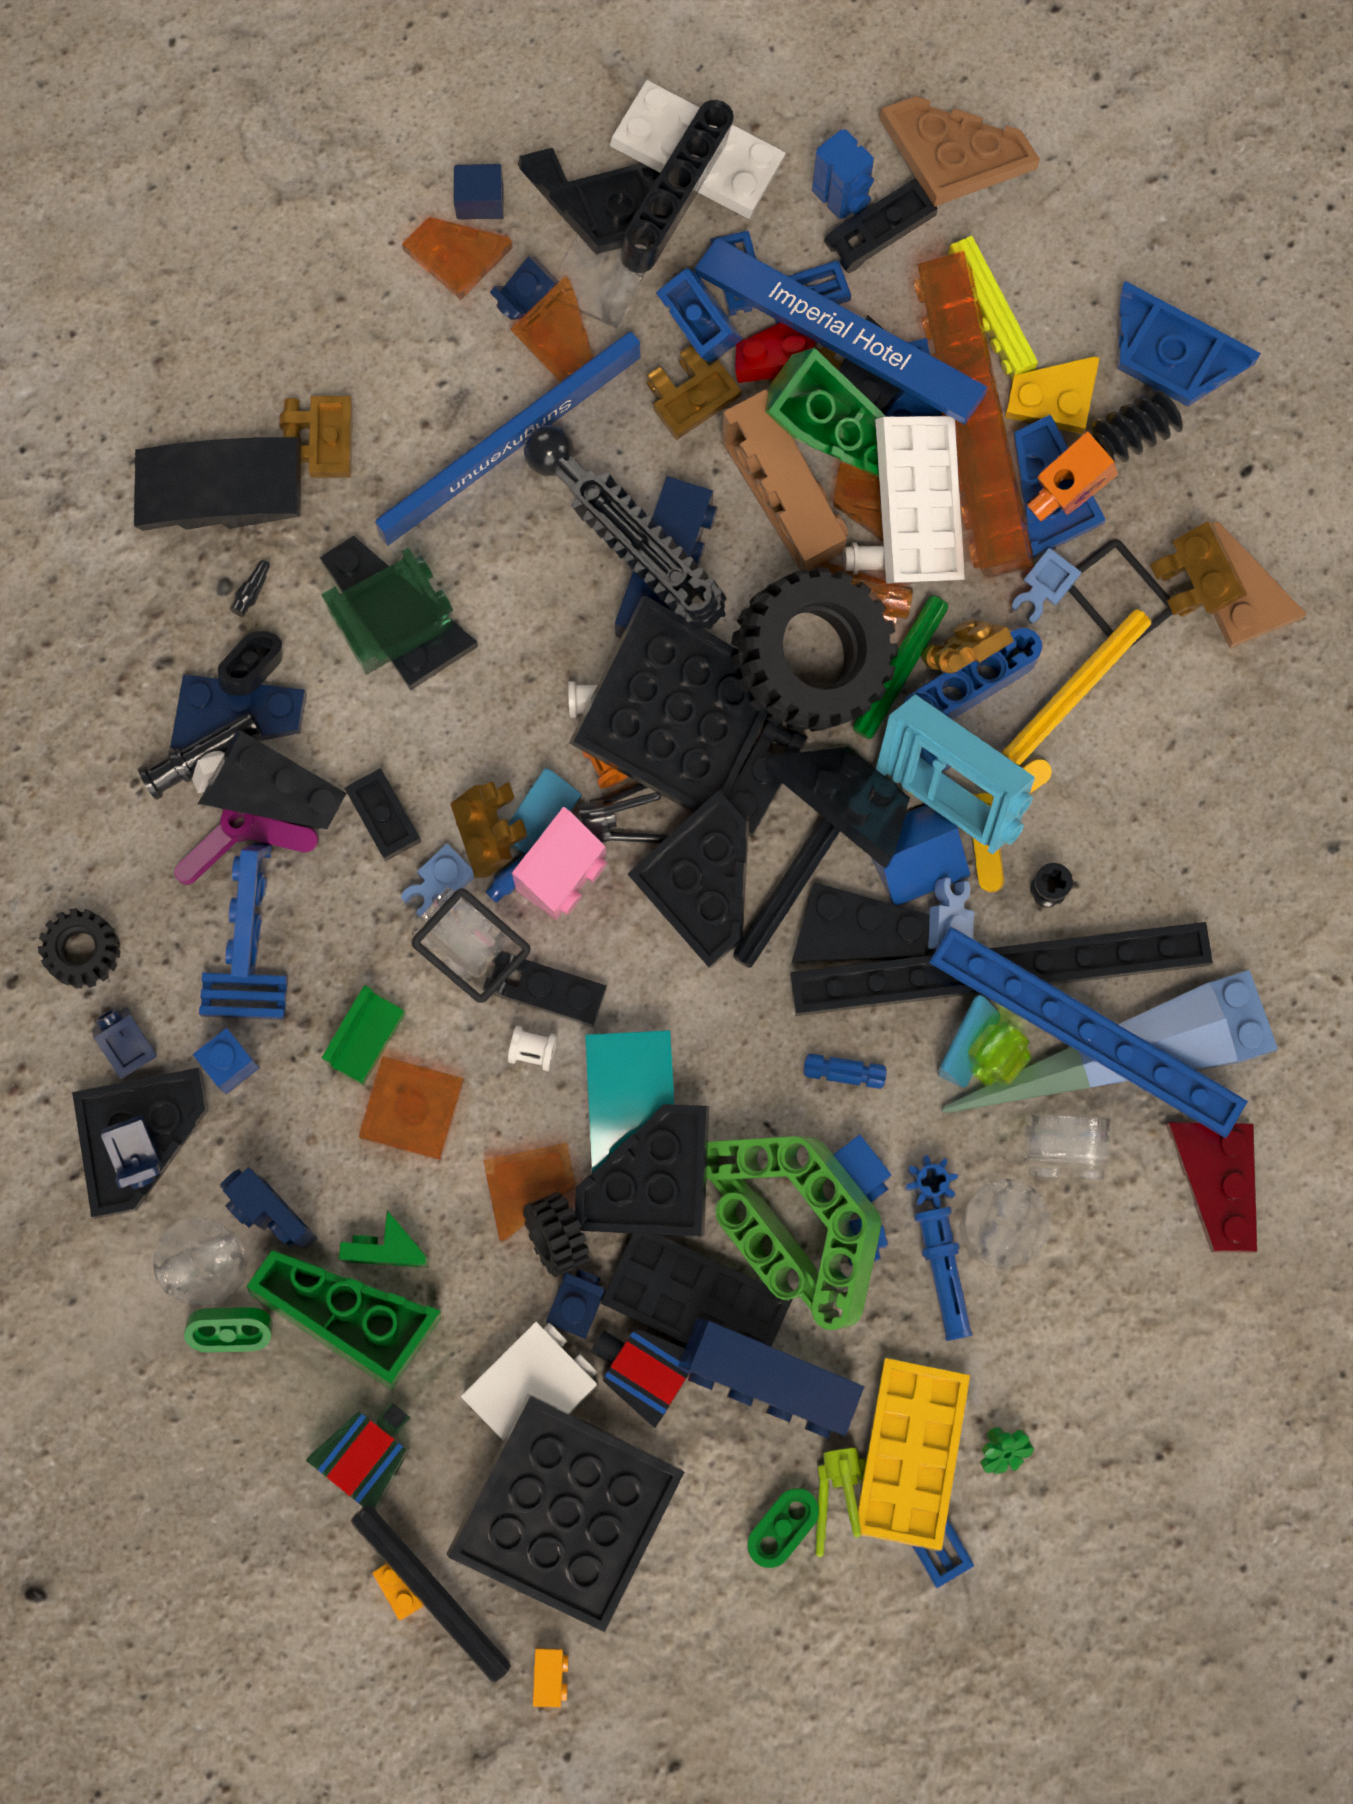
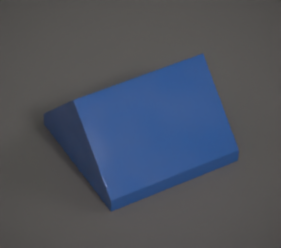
M928 805L906 813L895 855L886 869L871 857L891 903L897 906L934 892L935 883L939 879L950 878L951 884L970 877L969 867L957 826Z

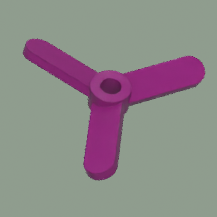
M222 809L220 824L176 865L174 876L183 885L194 883L236 842H244L251 839L299 852H310L318 846L319 837L317 832L310 827ZM236 819H245L242 827H232Z

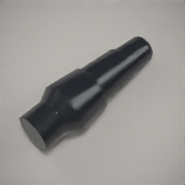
M261 560L248 580L243 582L235 592V600L230 607L234 614L244 617L248 609L255 605L270 568V564L267 561Z

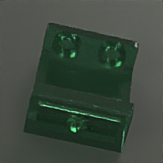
M409 548L401 551L403 558L400 561L344 592L339 593L335 586L321 594L328 612L365 675L452 628L448 614L453 611V608L442 589L437 592L434 591L428 581L433 578L429 566L422 556L415 558Z

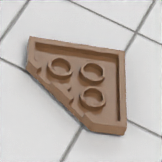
M917 96L881 108L880 121L934 207L1037 170L1040 158L1020 129L1006 125L1005 129L1002 130L982 123V117L953 108L952 113L930 107L931 101Z

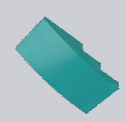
M671 1030L585 1035L592 1173L626 1139L635 1134L663 1104H674Z

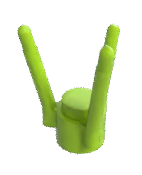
M857 1448L823 1453L825 1465L817 1466L820 1482L815 1553L818 1557L824 1555L829 1480H832L833 1488L843 1487L853 1536L855 1538L861 1536L853 1485L859 1484L858 1478L862 1485L865 1459H859Z

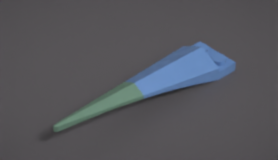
M1250 970L1208 982L1118 1024L1195 1070L1234 1065L1278 1050ZM1069 1047L944 1106L942 1112L952 1113L1128 1082V1080Z

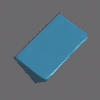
M545 768L508 823L510 826L518 820H523L528 834L525 839L511 847L523 855L527 853L561 809L565 807L571 812L582 794L553 771Z
M978 995V997L975 996L937 1072L939 1077L961 1088L968 1086L1000 1020V1013L985 997Z

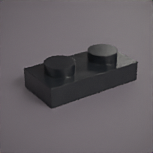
M381 768L344 787L385 862L421 843L418 833Z

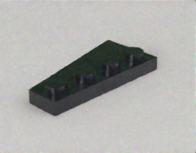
M352 536L320 557L325 569L410 691L478 647V643L474 638L355 536Z

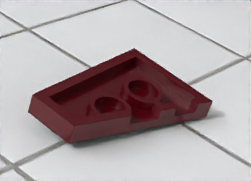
M1168 1122L1166 1127L1170 1138L1174 1141L1180 1158L1179 1164L1183 1175L1186 1176L1195 1200L1194 1206L1211 1252H1258L1254 1124L1235 1123L1227 1138H1224L1200 1123Z

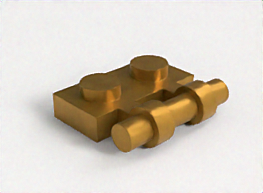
M310 396V411H300L299 399H284V412L279 416V428L283 430V437L299 438V431L310 429L309 445H301V463H309L310 477L351 478V396Z
M970 619L954 628L953 632L955 635L944 641L946 645L932 644L926 647L921 653V658L924 664L931 669L940 670L945 673H954L973 661L980 663L1014 642L1006 626Z

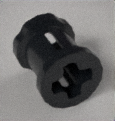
M1048 863L1042 866L1030 885V893L1035 903L1046 908H1052L1055 905L1061 904L1072 888V874L1067 867L1059 863ZM1049 878L1056 880L1055 887L1057 889L1054 893L1046 890V882Z

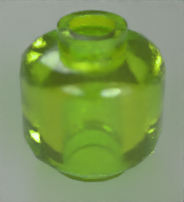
M1003 1022L1001 1026L988 1025L968 1051V1058L974 1065L970 1072L989 1087L994 1082L1005 1086L1010 1085L1030 1061L1031 1053L1027 1047L1030 1041L1008 1023Z

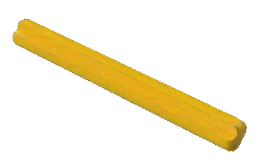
M1134 610L1003 750L1002 755L1018 766L1022 764L1151 625L1150 618L1141 610Z

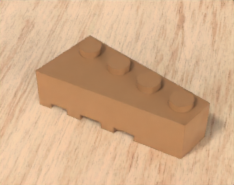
M765 389L723 412L722 444L799 570L806 569L809 572L843 553L848 530L842 518L838 514L834 515L823 487L815 480L794 439L765 412L768 391Z

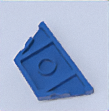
M1127 281L1124 282L1120 291L1117 369L1154 389L1163 391L1172 399L1188 407L1256 364L1261 354L1260 352Z

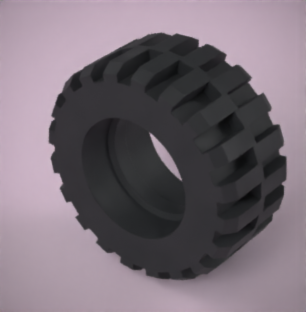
M815 568L810 572L806 569L799 570L771 583L765 589L759 591L749 600L750 606L741 611L737 619L741 627L733 632L731 641L732 646L738 647V654L731 657L732 668H740L743 678L737 680L741 692L749 689L753 695V698L749 701L750 705L756 711L767 710L766 719L778 725L785 722L788 729L799 732L805 729H810L811 732L823 731L864 715L871 710V704L880 701L886 693L883 683L893 679L896 669L894 666L889 665V661L898 656V644L890 643L889 634L896 632L892 620L885 621L881 612L887 608L881 599L873 601L868 596L872 590L864 582L856 585L851 584L852 575L842 571L831 575L829 568ZM810 613L823 618L835 629L840 637L844 650V664L838 680L830 687L823 689L811 687L796 677L788 666L783 650V638L789 621L798 614Z

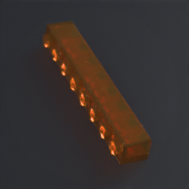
M964 251L919 263L917 265L920 278L914 280V285L919 303L925 302L928 316L922 317L923 329L927 340L933 339L936 352L930 355L987 386L986 396L967 423L964 425L955 420L956 448L959 463V492H965L967 505L961 506V513L966 530L972 529L975 544L969 545L972 564L975 569L980 568L987 579L1032 568L1035 565L971 263Z

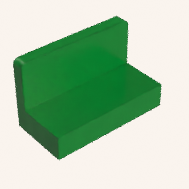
M364 985L322 1055V1060L329 1067L364 1086L406 1015L405 1010L376 995L372 988Z

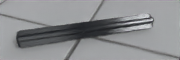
M821 818L736 948L733 958L743 966L751 968L840 833L825 818Z
M368 1504L357 1511L352 1517L351 1523L486 1677L491 1682H497L503 1678L511 1667L507 1658L372 1505Z

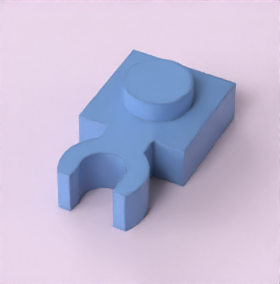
M1049 548L1023 581L1032 589L1029 592L1018 595L1014 599L1012 610L1016 612L1022 603H1031L1035 608V612L1030 616L1028 622L1031 625L1036 623L1042 615L1045 600L1056 607L1082 572Z
M446 844L417 871L418 876L424 882L421 885H412L406 888L401 895V899L407 904L415 896L423 897L424 904L416 911V914L420 919L425 918L431 913L434 900L438 896L446 902L456 890L465 888L475 878L472 868Z
M946 877L936 881L935 895L940 905L930 907L929 949H938L951 926L973 939L974 911L964 909V902L970 895L969 881L955 883L954 894L950 889V878Z

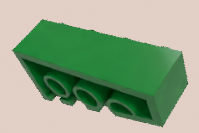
M273 1250L246 1286L250 1296L391 1391L441 1320V1311L427 1305L425 1307L406 1300V1298L369 1287L360 1281L330 1273L323 1268Z

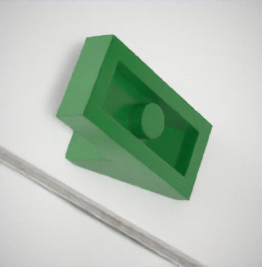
M389 1211L386 1212L384 1245L377 1244L378 1237L352 1235V1243L340 1242L339 1260L344 1263L429 1268V1258Z

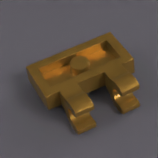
M693 345L679 353L681 359L678 361L679 364L692 377L676 388L660 366L647 374L649 381L646 384L655 397L660 399L653 404V410L676 441L740 398L742 390L721 362L717 360L708 366Z
M1209 521L1173 540L1172 542L1177 550L1176 553L1162 557L1150 564L1157 580L1162 578L1163 581H1167L1186 570L1193 583V589L1177 594L1167 600L1173 615L1179 614L1180 617H1183L1201 606H1204L1206 613L1213 614L1248 595L1214 524Z
M489 782L485 785H474L450 803L475 878H488L513 860L509 848L525 839L528 835L523 820H518L510 826L507 819L499 821L496 811L515 798L509 782H506L497 789L494 782Z

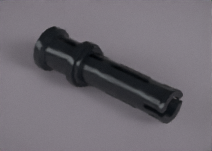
M247 711L234 721L218 728L183 749L173 747L168 751V756L149 767L146 765L138 767L139 775L147 790L158 800L163 797L165 790L184 780L187 783L192 781L197 761L204 755L214 751L225 753L237 731H243L253 738L262 735L261 728L254 716H252L250 711Z

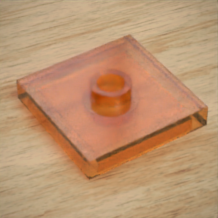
M382 1056L358 1138L441 1161L465 1081L464 1078Z

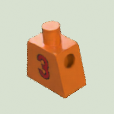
M1087 431L1039 474L1037 478L1043 489L1025 504L1040 522L1058 507L1066 515H1069L1118 475L1115 462ZM1064 480L1074 481L1072 487L1067 490L1058 488Z

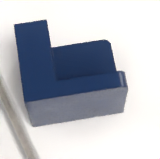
M501 164L454 166V207L457 219H504V182Z

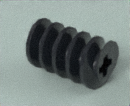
M1152 389L1148 391L1146 397H1137L1132 405L1125 404L1121 406L1119 413L1113 411L1107 414L1105 420H1095L1091 425V435L1114 462V455L1122 462H1127L1130 458L1127 448H1130L1136 455H1140L1143 453L1142 440L1149 447H1155L1157 444L1156 432L1163 440H1167L1171 436L1169 425L1176 432H1181L1183 421L1179 410L1170 397L1159 389Z

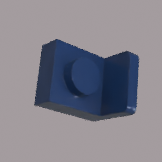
M528 256L505 286H494L490 294L498 301L496 306L499 311L509 319L533 320L562 284L536 257Z
M128 1007L121 1011H118L117 1008L110 1009L95 1020L97 1025L91 1029L93 1038L120 1079L157 1057L156 1051L134 1020Z
M580 1269L576 1270L574 1276L564 1273L562 1284L546 1323L586 1339L606 1292L604 1288L598 1286L600 1278Z

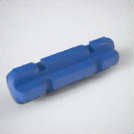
M810 1053L805 1057L803 1073L804 1076L820 1079L821 1076L827 1077L826 1080L859 1086L862 1082L866 1083V1087L881 1089L885 1085L887 1068L884 1065L874 1063L864 1066V1062L830 1057L827 1060L824 1059V1055Z

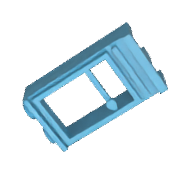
M916 694L889 715L876 770L884 776L886 774L890 775L894 782L901 783L904 789L983 845H988V852L994 854L1005 843L1008 845L1014 843L1024 828V824L1021 823L1022 816L1033 800L1030 792L1035 777ZM922 747L938 757L933 761V766L920 758ZM946 764L994 796L991 807L944 775L942 770L946 767Z

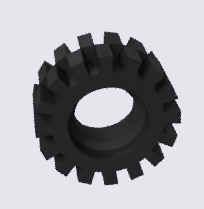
M77 908L69 909L70 914L67 915L60 912L56 914L57 921L53 923L49 920L46 923L47 933L41 932L39 940L43 942L42 946H38V954L43 957V960L40 961L53 977L67 986L72 985L74 988L82 989V985H87L89 988L97 986L95 981L101 979L104 982L109 978L106 973L110 969L115 971L117 967L114 961L115 958H120L121 951L117 948V944H120L119 938L114 933L115 930L111 925L91 910L84 909V912H80ZM80 933L90 935L95 943V951L92 957L81 964L69 962L64 954V947L68 939Z
M556 1191L523 1207V1217L526 1219L524 1221L525 1227L530 1232L528 1234L529 1239L533 1241L535 1245L534 1250L537 1255H540V1261L543 1266H546L549 1274L557 1277L588 1263L589 1256L587 1253H589V1249L584 1243L586 1241L585 1234L581 1233V1224L579 1220L576 1221L573 1208H569L567 1199L563 1198L560 1192Z

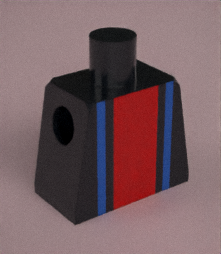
M637 1328L634 1329L626 1343L603 1330L590 1351L611 1365L602 1381L654 1428L658 1426L691 1373L678 1367L685 1350L684 1348Z

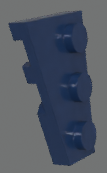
M183 674L170 749L173 747L183 749L218 728L234 721L247 711L251 712L261 728L262 735L255 738L258 741L300 734L307 694L302 689L261 684L254 692L248 695L234 696L227 694L220 688L218 679Z

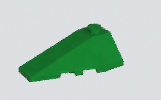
M815 348L792 354L769 386L765 412L793 439L879 478L875 419L887 416Z

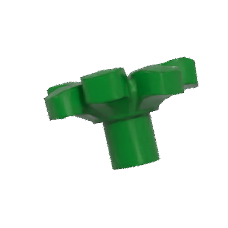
M994 1427L986 1435L989 1443H986L982 1448L985 1458L980 1461V1464L986 1473L1002 1474L1007 1471L1008 1465L1013 1471H1016L1024 1463L1022 1458H1028L1033 1454L1034 1447L1025 1431L1019 1429L1011 1435L1010 1432L1004 1433L1001 1427Z

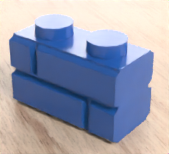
M840 129L817 148L812 192L823 203L828 202V208L838 219H845L851 213L857 215L867 207L871 201L869 188L874 182V178L871 176L874 157L863 146L858 147V141L846 129Z
M688 268L683 270L656 292L665 307L670 309V314L701 358L712 363L743 339L702 279Z

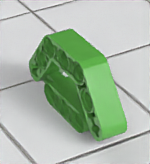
M793 1136L709 1142L707 1178L712 1181L722 1194L715 1209L716 1219L768 1289L777 1298L783 1300L802 1298L812 1311L814 1321L825 1330H837L855 1325L861 1319L881 1230V1218L879 1212L831 1151L816 1137ZM802 1145L805 1146L809 1154L808 1162L804 1167L797 1160V1151ZM761 1148H764L768 1155V1163L763 1169L757 1162V1154ZM737 1156V1164L720 1165L719 1157ZM788 1177L828 1228L819 1274L815 1265L764 1199L754 1193L744 1179ZM828 1178L835 1185V1194L830 1201L823 1193V1186ZM740 1201L744 1203L747 1210L746 1218L743 1222L736 1215V1207ZM854 1212L862 1220V1228L857 1235L854 1234L849 1225L851 1215ZM766 1234L773 1243L772 1252L769 1256L764 1253L761 1244ZM845 1255L851 1259L853 1264V1271L849 1277H846L840 1268V1262ZM791 1268L799 1276V1284L795 1290L790 1287L787 1278ZM846 1286H847V1287H848V1291H847V1292H844L845 1288L837 1289L836 1287H846ZM834 1302H836V1307L842 1309L841 1316H839L837 1310L833 1309Z

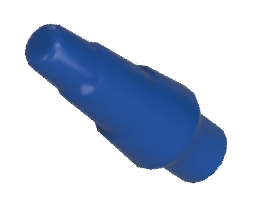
M527 853L494 877L493 884L485 891L494 902L498 903L505 895H509L514 891L516 887L512 872Z

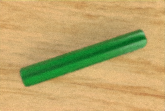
M930 596L899 647L898 656L893 658L889 664L896 669L893 679L883 683L886 693L880 701L872 703L871 710L858 717L854 723L853 730L858 735L866 739L873 738L919 660L922 651L928 645L945 616L948 603L937 596Z

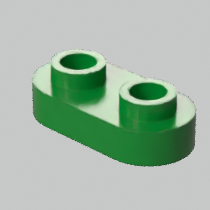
M255 1307L203 1308L192 1312L188 1316L184 1339L191 1348L200 1352L258 1351L269 1344L273 1322L265 1311Z
M798 1488L789 1489L779 1496L752 1530L747 1540L749 1556L757 1565L763 1568H776L789 1558L818 1520L819 1506L815 1497L808 1491ZM793 1502H800L804 1506L805 1512L800 1519H792L788 1514V1508ZM765 1537H773L777 1542V1549L772 1554H766L761 1550L760 1544Z

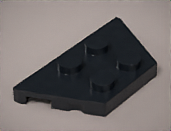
M849 747L779 754L770 757L765 768L769 773L886 869L890 865L895 855L910 800L906 793Z

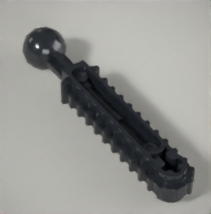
M547 425L531 432L524 446L525 460L530 469L545 477L557 476L575 496L571 507L579 518L585 521L590 528H593L596 534L601 539L603 538L610 549L613 548L618 557L623 559L630 569L634 568L637 576L641 580L644 579L651 590L655 589V593L661 600L665 599L667 606L672 611L675 610V613L682 622L686 621L689 627L694 630L705 627L711 629L713 624L717 623L721 617H725L724 609L727 597L715 580L709 578L702 567L698 568L694 559L688 557L681 546L677 547L671 536L667 537L662 527L657 526L650 515L647 516L640 505L637 506L630 495L627 496L623 487L620 484L617 485L609 472L596 476L591 470L587 472L574 459L573 440L566 431L554 425ZM697 595L703 604L699 605L693 602L692 599Z

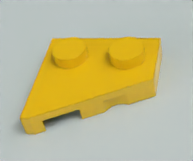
M1089 357L1014 375L1005 418L1032 424L1051 414L1058 429L1083 434L1086 428L1100 358Z

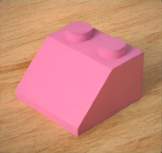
M563 807L512 872L516 891L555 920L558 919L562 912L566 915L570 914L582 897V894L579 893L582 886L588 879L594 882L607 865V862L604 860L606 857L605 845L568 809Z

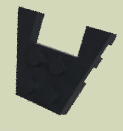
M553 147L520 155L518 162L522 173L596 255L622 248L628 225L660 172L638 161L639 164L567 181ZM653 214L655 217L665 218L662 215Z

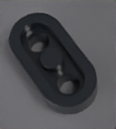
M256 631L246 635L218 666L220 688L227 694L234 696H244L254 692L281 663L283 659L281 639L276 634L268 631Z

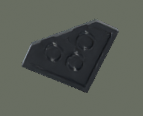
M718 790L627 874L708 968H712L743 940L749 821L721 790Z
M193 1068L72 1092L91 1218L99 1219L134 1212L140 1208L208 1112L201 1069ZM143 1115L161 1160L160 1173L155 1176L151 1183L143 1187L133 1189L128 1185L118 1188L115 1181V1169L100 1135L101 1129Z
M663 1104L635 1134L626 1139L607 1157L608 1159L591 1175H588L576 1187L575 1219L576 1221L579 1220L581 1224L580 1230L704 1236L709 1106Z

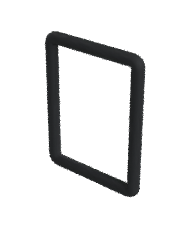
M1115 539L1107 543L1076 568L1083 573L1116 548L1168 607L1151 621V625L1132 644L1133 646L1173 615L1167 602L1170 599L1167 593L1120 540ZM1072 585L1068 590L1069 593L1109 637L1114 631L1079 590Z
M463 888L456 890L412 939V947L478 1003L486 1002L526 959L531 951L530 945L468 890ZM461 897L522 949L482 994L478 993L420 943Z

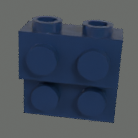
M250 1167L243 1172L240 1169L235 1170L220 1184V1187L223 1189L222 1191L230 1199L225 1205L226 1208L241 1224H245L248 1228L253 1224L263 1230L269 1227L290 1248L297 1244L306 1250L318 1239L265 1179Z

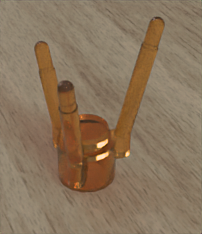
M825 561L820 564L821 568H829L834 574L842 571L852 575L851 584L853 585L864 582L872 589L871 592L876 593V600L881 599L887 608L882 612L886 622L892 620L895 626L897 618H908L912 603V587L900 584H886V581L860 572L857 575H853L852 571H844V567Z

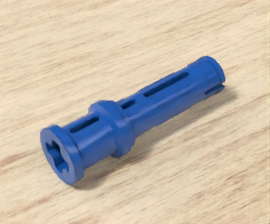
M951 1207L913 1215L914 1220L920 1223L925 1247L921 1250L922 1257H925V1261L930 1260L946 1341L973 1336L955 1255L959 1254L960 1246L953 1239L949 1215L952 1214Z

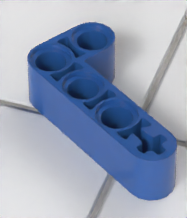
M1028 628L1016 629L1010 632L1014 642L980 663L973 661L957 672L940 675L905 698L903 704L916 694L953 720L1028 674L1035 667L1042 651L1040 636ZM1015 647L1019 651L1025 649L1029 651L1027 656L1022 652L1012 657ZM981 666H989L996 671L997 678L992 680L984 679L978 674L977 669ZM947 687H955L962 692L963 698L958 701L949 700L944 696L942 690ZM922 747L920 758L933 766V761L938 757ZM946 764V767L942 770V772L949 770L951 766Z

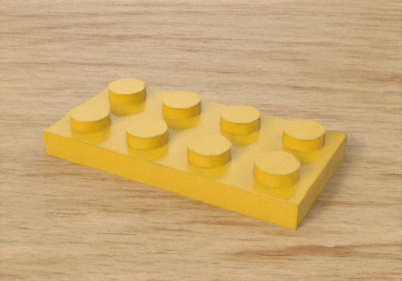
M888 1358L883 1360L857 1508L862 1536L936 1551L942 1550L970 1375Z

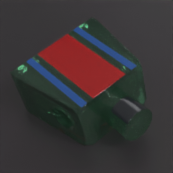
M392 1401L376 1421L364 1412L358 1411L319 1446L306 1461L362 1507L369 1504L377 1511L410 1451L396 1437L411 1419V1416Z

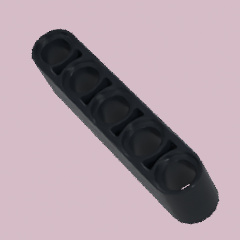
M709 100L702 104L628 225L620 257L622 264L629 271L645 273L652 269L724 150L734 120L733 111L725 102ZM672 184L680 185L683 188L675 187ZM653 214H659L665 218L655 217ZM635 245H643L647 249L637 248Z

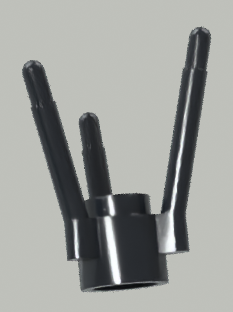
M641 783L628 786L603 797L589 799L590 803L579 805L582 824L593 835H596V838L601 842L661 843L669 836L665 834L610 831V828L617 827L615 812L661 799V793L655 792L616 802L648 788Z

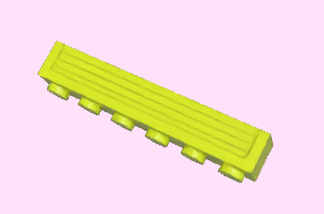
M973 236L951 244L946 256L947 263L950 269H954L958 275L959 286L962 291H966L971 310L977 312L982 331L988 333L993 352L995 354L998 353L1001 358L1003 372L1006 375L1009 374L1013 381L1014 375L1036 370L1038 361Z

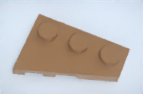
M1219 522L1213 523L1248 594L1213 613L1229 648L1303 619L1307 613Z

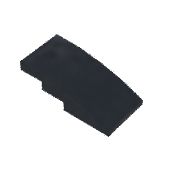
M297 437L214 439L135 450L134 526L142 531L175 525L189 530L218 524L232 529L301 517V440Z

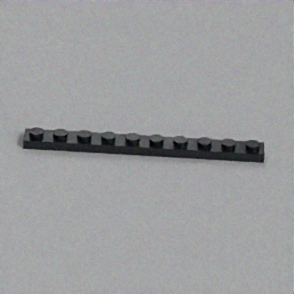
M1206 922L989 948L1050 985L1210 966L1213 963ZM933 955L790 972L795 1016L980 993L931 965L929 962Z

